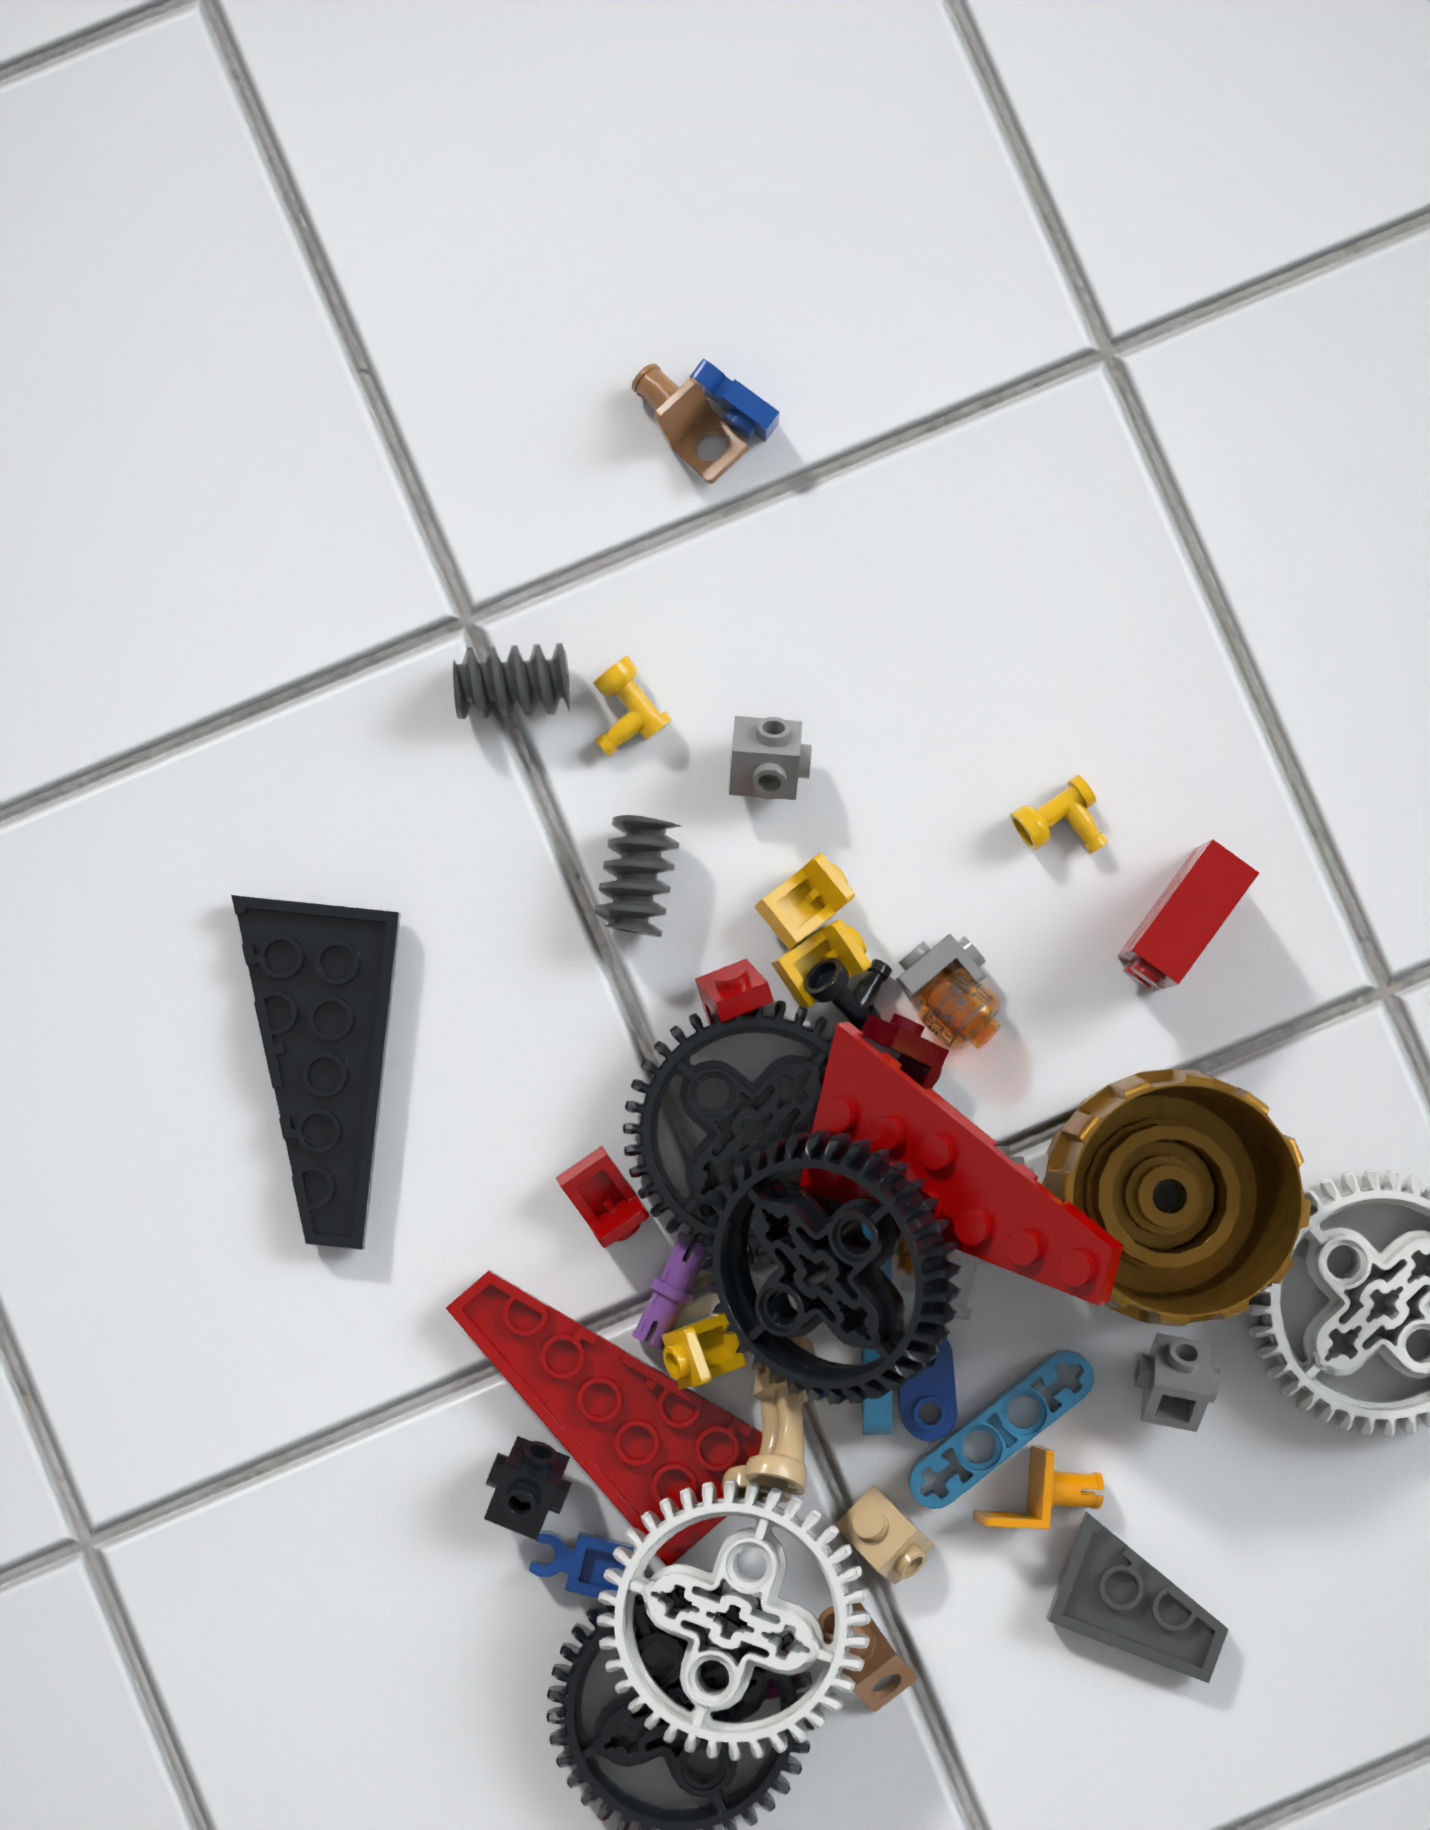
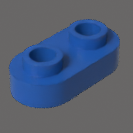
M947 1338L937 1345L940 1351L937 1352L934 1361L930 1365L925 1366L919 1375L912 1379L909 1378L907 1384L898 1389L902 1423L912 1436L923 1441H936L944 1438L952 1431L957 1421L958 1409L953 1353ZM929 1402L937 1404L940 1409V1415L936 1421L925 1423L920 1420L919 1410L922 1405Z

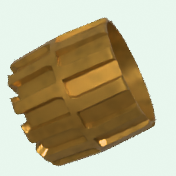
M1182 1069L1150 1070L1133 1074L1098 1090L1082 1101L1081 1106L1068 1122L1054 1134L1046 1152L1048 1154V1162L1042 1185L1062 1202L1070 1201L1123 1245L1110 1301L1103 1304L1104 1306L1145 1323L1186 1326L1192 1322L1226 1320L1247 1311L1250 1299L1270 1283L1280 1284L1294 1265L1290 1256L1300 1230L1309 1226L1311 1201L1304 1198L1299 1169L1304 1163V1159L1295 1138L1280 1132L1268 1116V1105L1249 1091L1199 1071ZM1170 1179L1179 1188L1180 1200L1175 1208L1162 1212L1154 1204L1153 1191L1158 1183Z

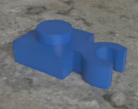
M704 358L690 375V378H694L700 383L706 397L721 405V409L727 413L724 417L725 422L742 436L750 439L753 434H756L766 442L778 426L780 412L736 379L734 381L730 380L723 372Z
M540 1531L537 1542L552 1546L556 1556L551 1563L547 1564L531 1561L529 1571L539 1577H550L558 1572L567 1573L569 1575L565 1587L566 1591L598 1598L599 1593L604 1590L618 1591V1585L608 1582L604 1578L605 1570L608 1568L625 1570L626 1566L614 1558V1550L621 1546L634 1551V1546L580 1531L576 1547L566 1545L565 1540L559 1534L552 1531Z

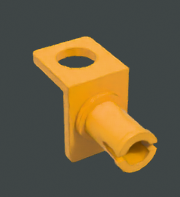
M1031 1445L1026 1512L973 1510V1520L992 1527L1050 1529L1053 1506L1100 1509L1104 1496L1095 1495L1093 1491L1081 1490H1104V1480L1100 1472L1054 1471V1451L1040 1445Z

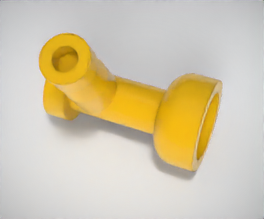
M628 655L611 666L593 682L601 694L605 696L616 694L629 710L606 734L603 732L595 739L608 756L617 751L619 745L630 740L639 732L647 741L672 720L666 711L660 714L633 679L636 677L637 668Z
M1076 775L1067 782L1069 788L1037 810L1031 806H1022L1010 814V819L1018 834L1032 850H1038L1049 841V828L1064 817H1066L1074 831L1085 841L1083 845L1089 854L1108 843L1102 832L1099 833L1093 817L1087 810L1097 801L1092 789L1081 776Z

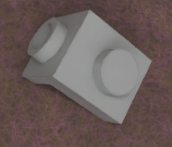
M949 934L932 949L923 941L898 963L905 972L895 980L910 997L953 961L960 971L966 974L965 977L969 981L975 980L971 984L975 982L979 984L986 978L984 972L979 968L986 961L965 936L957 942Z

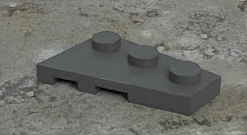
M1085 1511L1046 1619L1051 1623L1209 1683L1229 1629Z

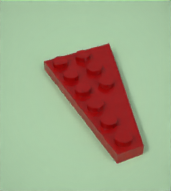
M849 1021L837 1023L811 1134L819 1130H828L831 1136L840 1132L850 1133L852 1142L861 1138L870 1139L872 1153L881 1148L890 1149V1166L898 1162L909 1163L905 1177L909 1182L916 1178L926 1179L919 1193L924 1200L928 1198L939 1199L936 1208L931 1211L936 1220L940 1218L950 1220L948 1227L941 1231L943 1240L958 1243L955 1249L1097 1306L1109 1303L1123 1245L1070 1201L1062 1202L1037 1181L1039 1176L1023 1163L1016 1164L997 1149L998 1143L934 1090L931 1088L924 1089L900 1069L902 1064L887 1052L880 1053L862 1038L863 1033ZM818 1168L803 1169L799 1187L813 1191L818 1195L843 1205L856 1197L869 1196L876 1198L864 1187L841 1174Z
M491 1270L487 1271L446 1307L447 1311L628 1522L646 1535L650 1532L644 1526L641 1516L645 1512L651 1511L664 1521L665 1517L660 1509V1501L669 1497L675 1502L679 1510H682L680 1491L689 1487L695 1493L698 1503L703 1502L702 1485L710 1481L714 1483L717 1489L718 1498H724V1492H722L721 1487L723 1475L726 1471L734 1466L746 1465L750 1457L759 1455L762 1431L689 1388L679 1389L677 1381ZM727 1516L710 1518L684 1528L667 1540L656 1554L666 1566L672 1565Z

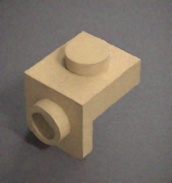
M874 1485L834 1525L877 1572L894 1584L916 1574L925 1564L928 1551L934 1546V1543L927 1535L921 1532Z

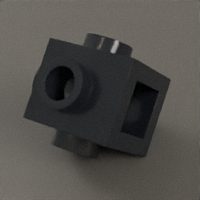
M517 1436L509 1456L498 1452L485 1485L495 1488L484 1520L537 1541L548 1511L560 1514L572 1482L562 1478L570 1457L555 1451L554 1448L546 1443L530 1441Z

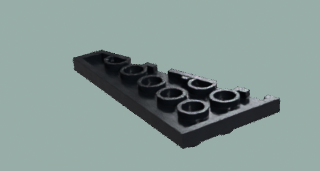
M231 895L242 936L244 958L251 978L255 997L254 1005L271 1084L275 1090L283 1140L286 1142L293 1174L292 1182L305 1243L365 1249L401 913Z

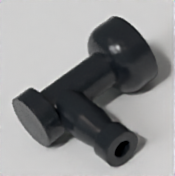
M827 958L817 963L808 972L803 986L804 990L815 1001L821 1003L831 1001L848 1019L847 1021L861 1031L868 1015L881 1019L880 1012L872 1005V1002L878 995L882 983L892 973V969L885 962L873 959L871 962L872 966L867 969L868 973L859 981L852 992L848 987L849 973L846 967L837 958Z

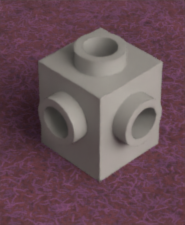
M735 716L729 795L760 797L768 800H796L798 778H809L812 751V745L801 744L802 721L784 720L777 717L754 718Z
M1156 1333L1149 1355L1140 1353L1135 1368L1134 1387L1142 1388L1141 1421L1197 1432L1208 1402L1214 1403L1219 1389L1220 1369L1212 1368L1213 1344Z

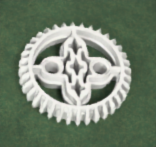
M1365 1169L1362 1175V1187H1360L1354 1173L1345 1172L1341 1175V1192H1339L1336 1184L1331 1179L1320 1181V1189L1324 1197L1322 1200L1311 1189L1303 1190L1304 1198L1311 1201L1309 1226L1301 1228L1290 1257H1292L1302 1239H1308L1309 1245L1305 1256L1307 1274L1315 1286L1328 1298V1303L1312 1317L1305 1328L1303 1344L1306 1359L1303 1362L1299 1361L1292 1350L1284 1330L1280 1301L1282 1282L1280 1284L1270 1283L1258 1293L1261 1294V1303H1249V1309L1245 1313L1254 1316L1262 1315L1263 1323L1253 1324L1248 1327V1335L1258 1338L1267 1336L1268 1342L1259 1345L1254 1350L1256 1357L1259 1359H1267L1275 1356L1277 1359L1266 1368L1265 1374L1270 1379L1279 1378L1284 1374L1288 1375L1281 1383L1279 1392L1283 1396L1289 1397L1301 1389L1302 1392L1295 1404L1296 1408L1300 1411L1306 1412L1310 1410L1318 1401L1319 1403L1315 1411L1316 1421L1326 1424L1337 1411L1335 1419L1336 1429L1345 1433L1348 1432L1352 1427L1355 1417H1357L1356 1427L1358 1434L1370 1437L1374 1429L1375 1420H1377L1380 1434L1386 1438H1391L1394 1436L1396 1419H1398L1404 1433L1408 1435L1415 1434L1417 1429L1416 1415H1419L1425 1426L1430 1428V1388L1401 1400L1372 1402L1339 1394L1316 1379V1374L1320 1371L1335 1376L1351 1374L1365 1365L1376 1353H1379L1392 1368L1404 1376L1416 1379L1430 1377V1344L1426 1354L1419 1359H1411L1406 1350L1407 1339L1416 1330L1423 1329L1428 1335L1430 1343V1232L1423 1230L1405 1232L1379 1253L1355 1230L1343 1227L1325 1230L1320 1228V1223L1331 1215L1365 1204L1401 1206L1416 1211L1430 1219V1184L1421 1195V1176L1410 1174L1401 1189L1399 1171L1387 1170L1382 1186H1380L1377 1171ZM1343 1245L1351 1254V1267L1342 1276L1335 1277L1328 1269L1327 1259L1332 1249ZM1414 1253L1428 1255L1423 1262L1428 1270L1425 1275L1411 1273L1416 1266L1411 1258ZM1371 1267L1386 1270L1379 1278L1369 1276ZM1346 1289H1350L1348 1296L1344 1293ZM1373 1291L1388 1294L1383 1299V1303L1387 1308L1384 1314L1374 1311L1369 1312L1374 1306L1373 1300L1369 1297ZM1409 1310L1412 1312V1316H1408ZM1379 1327L1387 1330L1385 1339L1372 1334ZM1332 1330L1346 1333L1342 1341L1347 1348L1343 1353L1329 1350L1333 1345L1331 1338L1328 1336Z
M734 1479L725 1482L724 1498H718L717 1489L714 1483L710 1481L702 1485L703 1502L698 1503L695 1493L688 1487L680 1491L682 1510H679L675 1502L667 1497L659 1503L665 1517L664 1521L651 1511H647L641 1516L644 1526L650 1533L646 1535L641 1530L632 1527L625 1533V1536L636 1550L633 1552L621 1546L614 1550V1558L626 1567L625 1570L618 1568H608L605 1570L604 1578L619 1587L618 1591L604 1590L599 1593V1602L615 1606V1612L599 1615L597 1617V1624L602 1627H614L615 1634L602 1638L599 1641V1646L604 1650L613 1648L618 1650L619 1656L614 1657L605 1664L607 1672H615L624 1668L627 1677L615 1685V1690L618 1694L625 1693L632 1686L634 1687L639 1696L634 1698L628 1705V1709L632 1713L639 1711L645 1704L654 1711L646 1719L645 1727L652 1730L661 1719L668 1722L670 1726L665 1731L663 1737L668 1743L674 1741L679 1735L680 1730L688 1733L685 1751L693 1753L696 1750L701 1738L707 1739L706 1752L707 1757L711 1759H716L719 1755L722 1742H729L730 1759L738 1761L743 1754V1742H749L751 1753L755 1759L762 1758L765 1755V1738L768 1737L773 1748L778 1753L784 1752L788 1747L784 1731L789 1730L793 1738L802 1743L808 1738V1731L802 1720L806 1718L812 1726L819 1730L827 1723L824 1713L818 1707L820 1704L835 1713L841 1709L843 1702L832 1689L835 1687L847 1693L853 1691L856 1683L852 1678L842 1673L843 1668L851 1671L862 1670L865 1661L859 1656L849 1653L850 1647L857 1649L867 1648L870 1638L865 1634L853 1632V1626L869 1624L871 1614L866 1611H853L852 1604L867 1600L869 1594L868 1590L864 1588L849 1590L847 1582L856 1580L863 1573L860 1566H852L843 1571L839 1563L852 1553L850 1545H843L833 1553L827 1543L833 1540L839 1533L837 1527L834 1525L830 1526L821 1536L812 1528L820 1521L822 1512L815 1509L803 1521L796 1516L802 1507V1498L795 1496L785 1510L778 1506L782 1497L781 1488L773 1487L768 1493L766 1502L759 1500L760 1486L755 1482L748 1484L745 1498L738 1497L737 1481ZM723 1516H741L756 1520L755 1527L738 1530L725 1540L718 1553L712 1572L692 1565L676 1563L663 1567L651 1578L644 1576V1571L656 1552L667 1540L684 1528L703 1520ZM774 1527L782 1529L799 1541L816 1560L826 1578L835 1614L834 1636L831 1644L824 1642L821 1624L811 1611L799 1604L779 1597L786 1575L787 1557L784 1547L772 1533ZM748 1547L755 1548L764 1555L767 1569L763 1577L749 1578L742 1573L738 1565V1556L742 1549ZM725 1580L731 1588L735 1589L728 1591L723 1596L706 1591L715 1590ZM681 1585L686 1588L684 1598L692 1602V1605H687L677 1613L672 1610L674 1600L667 1597L666 1593H671ZM762 1592L761 1606L766 1612L756 1609L758 1601L751 1594ZM638 1594L643 1596L647 1615L656 1627L668 1634L688 1641L681 1663L680 1681L684 1693L695 1705L693 1711L685 1709L671 1699L654 1681L642 1660L634 1630L635 1597ZM733 1605L741 1608L739 1618L747 1622V1625H741L732 1633L727 1630L728 1620L720 1616V1612L726 1613ZM787 1625L796 1628L795 1639L803 1642V1646L796 1645L790 1653L781 1650L782 1639L774 1636L775 1633H781ZM703 1627L710 1629L708 1637L715 1644L706 1646L707 1633ZM744 1642L757 1646L750 1649L743 1657L735 1650ZM714 1660L726 1667L729 1674V1684L726 1688L720 1690L712 1689L704 1683L701 1676L703 1662ZM818 1660L824 1662V1669L813 1686L798 1701L777 1714L749 1722H723L711 1718V1712L728 1709L742 1699L749 1686L755 1666L778 1674L794 1675L806 1671Z

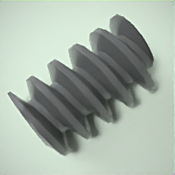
M556 643L550 660H546L540 644H534L529 661L523 660L517 645H511L506 662H501L495 646H489L484 663L478 662L472 647L466 648L462 664H456L455 660L453 661L454 699L458 719H466L471 703H474L481 718H488L493 702L497 703L502 716L510 717L517 700H519L526 716L534 714L538 699H541L547 714L555 715L560 698H564L570 712L568 661L562 643Z
M637 815L613 817L612 826L626 835L608 839V848L619 854L621 858L604 861L603 870L615 876L617 880L600 883L599 892L612 899L613 902L596 905L594 912L608 921V925H604L605 927L641 935L661 937L663 931L648 921L649 917L666 915L667 909L653 901V895L670 893L671 886L657 879V874L675 870V864L663 858L661 854L662 851L678 849L680 844L665 834L666 829L682 826Z

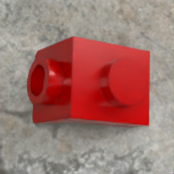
M747 959L695 978L709 1025L715 1023L710 1015V1010L722 1023L742 1014L743 1016L754 1015V1009L774 1002L767 980Z
M600 1146L556 1177L560 1187L590 1226L603 1248L610 1246L614 1242L628 1239L636 1233L641 1223L649 1218V1213L639 1196L603 1146Z

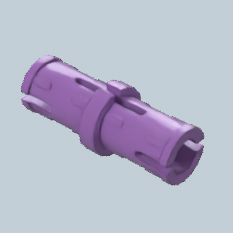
M681 1232L677 1236L678 1239L660 1278L654 1277L651 1282L650 1288L654 1290L636 1329L631 1334L642 1342L647 1341L657 1321L658 1326L649 1345L661 1350L665 1348L661 1335L673 1330L683 1305L690 1306L694 1297L690 1290L707 1257L704 1254V1248L701 1247L703 1242L697 1241L688 1261H686L685 1258L690 1247L684 1244L686 1234Z

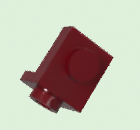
M894 1013L891 1021L887 1022L868 1015L861 1030L863 1037L900 1054L897 1060L902 1064L900 1069L924 1089H932L937 1083L949 1050L921 1037L925 1027L908 1018Z

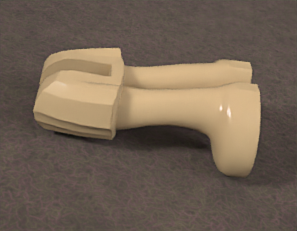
M806 1335L789 1337L798 1346L816 1356L813 1343ZM765 1367L761 1370H756L753 1397L760 1400L762 1415V1442L759 1455L750 1457L746 1465L729 1468L723 1475L721 1489L724 1492L725 1482L734 1479L738 1485V1497L745 1498L748 1484L755 1482L760 1486L759 1500L766 1502L770 1490L773 1487H778L782 1489V1497L779 1502L782 1503L790 1501L791 1495H802L805 1493L807 1468L804 1464L802 1415L803 1404L808 1401L806 1390L799 1394H788L787 1379L779 1384H769L770 1369Z

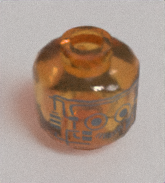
M947 967L944 968L925 986L917 997V1001L922 1004L918 1013L920 1022L951 1051L962 1050L969 1044H972L979 1050L1001 1027V1024L994 1019L1001 1007L999 996L983 981L977 983L963 968L953 972Z

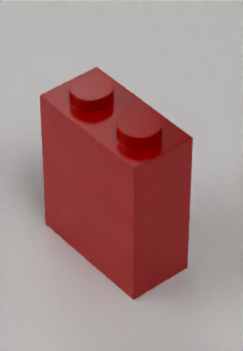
M1214 839L1195 848L1117 955L1127 963L1123 972L1148 990H1151L1153 986L1164 989L1179 985L1259 875V872Z

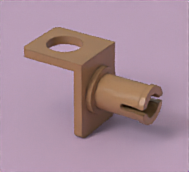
M657 364L647 365L634 378L631 386L634 390L633 392L641 396L655 410L653 417L669 447L707 483H714L748 451L747 442L712 410L700 383L694 378H690L679 388L662 372ZM709 435H720L727 442V448L722 457L714 461L700 459L696 451L700 441Z
M861 1603L852 1604L853 1611L867 1612ZM833 1606L825 1609L818 1619L821 1624L824 1642L827 1644L833 1642L835 1614ZM871 1617L869 1624L853 1626V1632L865 1634L870 1638L867 1648L857 1649L850 1647L849 1653L857 1655L865 1661L862 1670L851 1671L843 1668L842 1673L852 1678L856 1683L852 1692L872 1712H876L917 1680V1676L894 1651ZM890 1674H897L893 1682L879 1691H872L876 1683Z

